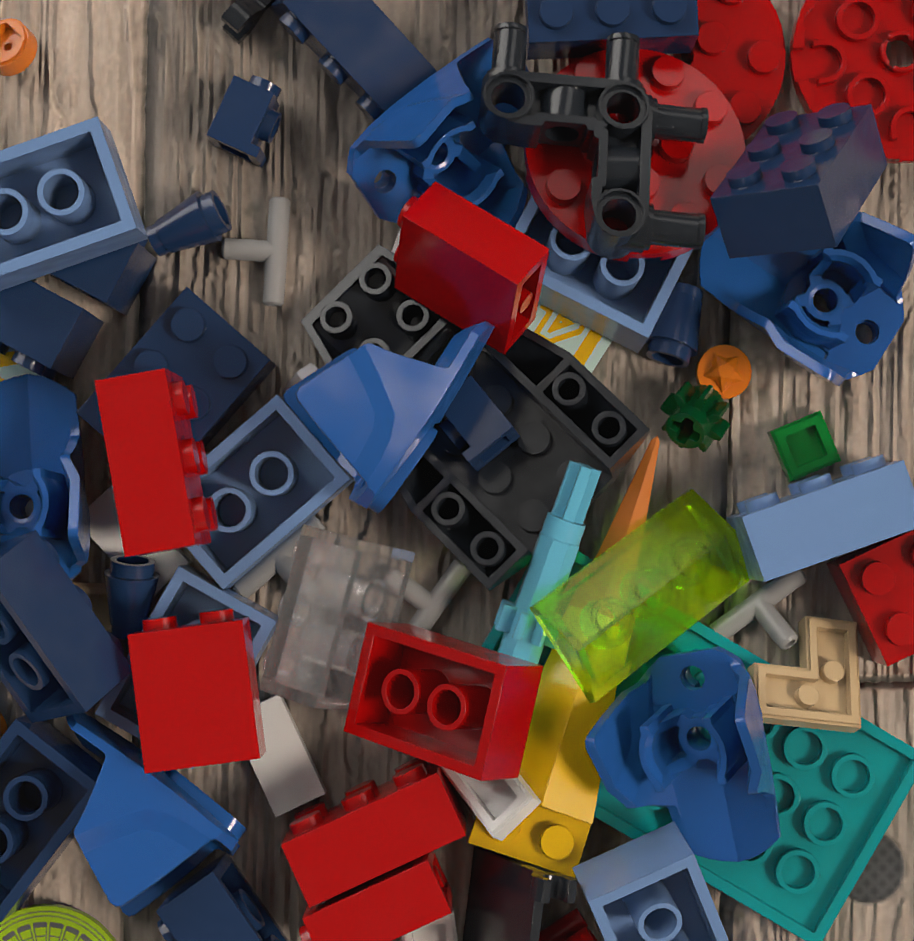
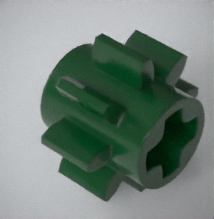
M685 381L677 393H670L661 405L660 409L669 415V418L661 428L667 432L669 438L678 447L688 449L698 447L702 452H706L714 440L720 441L730 428L731 424L722 418L730 404L729 402H724L722 396L713 389L712 385H697L693 387L689 381Z

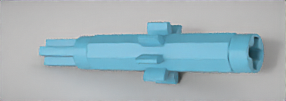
M569 461L552 512L547 513L542 530L537 538L515 603L506 599L501 601L494 624H496L495 629L504 632L497 652L538 664L544 645L553 649L558 648L566 624L563 623V618L557 617L555 614L580 547L579 544L586 527L583 522L602 471L580 462Z

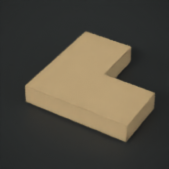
M805 616L798 622L800 668L755 662L747 668V672L750 674L756 689L763 723L855 733L861 729L857 622Z

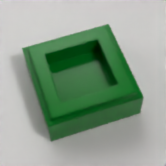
M821 411L814 412L767 432L788 482L841 461Z

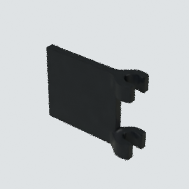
M474 847L463 941H539L543 904L549 903L550 898L558 899L565 903H575L578 880L567 875L542 871L482 847Z

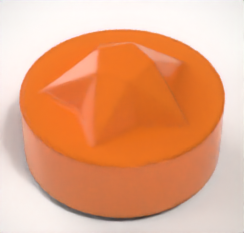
M8 18L0 20V75L13 76L21 73L32 63L37 53L36 37L17 19Z
M717 345L710 348L701 355L695 367L697 385H712L713 389L719 392L723 400H728L741 394L749 385L752 375L748 357L743 351L732 345Z

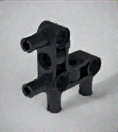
M516 22L497 24L494 28L491 69L487 71L482 79L478 123L483 135L492 142L535 149L539 144L579 147L581 153H587V159L592 161L591 183L584 202L586 239L591 250L600 257L619 259L630 252L642 253L644 250H649L650 245L700 250L704 242L706 228L704 213L654 210V205L649 203L651 144L654 139L703 144L708 130V108L658 104L657 98H652V95L646 94L644 85L638 80L640 38L633 33L617 32L608 36L606 41L605 78L525 71L526 26ZM506 103L512 105L518 111L504 113L495 108L494 105ZM609 114H622L626 116L631 121V123L623 124L616 122L609 116ZM610 217L620 219L626 224L628 229L624 231L613 230L605 224L603 219Z

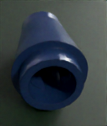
M213 190L205 194L196 191L155 221L154 224L146 227L149 242L160 257L168 253L222 241V234L232 230L227 210L220 197Z
M676 282L646 341L648 344L646 355L650 359L663 365L685 368L689 365L690 358L697 355L702 310L701 301L704 294L700 288L691 284Z
M113 556L110 559V568L104 571L111 633L119 639L128 640V634L142 631V620H146L149 617L160 574L155 571V560L146 556Z

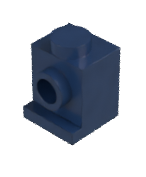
M234 75L206 134L212 145L263 168L267 158L260 146L263 141L268 144L272 142L282 120V113L277 111L279 108L277 99L281 88L259 76L252 75L248 82Z
M469 376L464 381L445 413L447 418L439 424L459 450L467 444L470 445L462 455L477 472L520 437L511 423L472 376Z

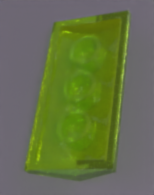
M690 489L532 605L530 610L589 703H595L750 580L736 530L693 489Z

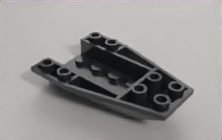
M379 244L301 320L325 364L350 349H358L362 345L370 343L390 352L435 365L452 337L463 329L394 288L397 263L394 262L395 253ZM529 329L524 331L505 354L485 344L467 378L469 376L474 378L511 423L520 437L477 472L462 455L470 445L467 444L459 450L439 426L447 418L444 415L440 423L433 426L438 431L433 442L398 489L410 511L489 591L529 564L548 512H552L570 460L602 471L590 503L591 505L617 479L651 432L632 411L570 352Z

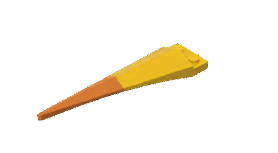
M658 435L650 441L564 622L566 625L558 648L551 649L543 666L519 772L542 802L503 841L493 838L477 816H475L467 843L575 878L572 867L580 863L591 824H593L601 779L586 750L585 740L588 733L615 700L660 445Z

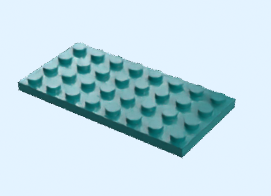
M579 551L577 552L555 616L564 619L563 623L594 561ZM526 570L510 595L509 601L515 603ZM635 585L615 699L621 692L639 682L649 667L660 656L720 646L741 658L746 671L754 662L770 663ZM493 624L481 647L498 651L504 632L496 630V624ZM544 645L538 665L544 666L552 648ZM691 666L690 673L694 679L699 681L701 687L705 681L704 674L699 668ZM862 717L861 729L855 733L763 723L773 773L781 837L763 853L740 862L712 860L695 855L706 883L805 941L824 940L914 784V748ZM600 779L594 817L634 840L672 822L667 807L643 806L626 808L607 791Z

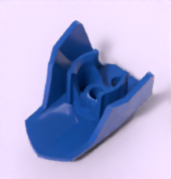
M486 38L416 86L368 126L350 147L346 172L355 183L356 188L361 192L374 215L379 219L397 223L399 214L406 202L413 196L419 198L436 181L510 226L516 227L524 210L528 190L518 176L505 149L506 144H499L489 140L483 135L478 123L482 79L487 71L491 69L493 39ZM500 103L494 105L495 108L504 113L518 111L510 104ZM382 171L381 178L378 182L374 183L376 176Z
M858 212L836 248L729 259L720 228H718L701 246L699 256L700 286L748 323L770 337L777 349L794 363L815 376L840 386L844 380L874 370L904 322L902 288L914 264V234L865 212ZM814 295L825 299L829 309L828 312H821L815 308L813 304ZM858 324H865L871 329L872 339L868 344H864L857 339L855 329Z
M484 321L463 329L452 337L435 365L408 358L367 343L358 349L353 348L344 352L286 390L283 394L285 403L335 461L354 479L355 484L349 500L358 506L371 509L376 514L386 507L433 442L438 432L433 426L442 420L495 326L488 321Z
M33 374L15 376L0 382V543L36 530L41 538L47 540L55 548L59 555V564L68 577L73 580L81 572L82 566L88 562L90 549V514L85 490L80 419L76 413L78 410L77 395L66 386L42 376ZM30 500H32L34 508L33 512L28 517L25 512L26 504Z
M722 647L695 649L660 656L644 673L639 682L620 693L586 736V750L607 791L628 809L643 806L667 807L672 822H675L694 855L712 860L740 862L763 853L781 837L771 761L756 689L750 674L745 669L742 659ZM691 666L699 668L704 674L705 681L701 687L699 681L694 679L690 673Z
M85 712L66 716L69 727L74 731L82 746L104 761L87 806L75 827L74 836L110 903L115 907H120L122 912L128 917L135 916L199 866L214 850H222L233 857L240 847L238 844L239 839L247 830L236 818L177 770L145 774L142 750Z

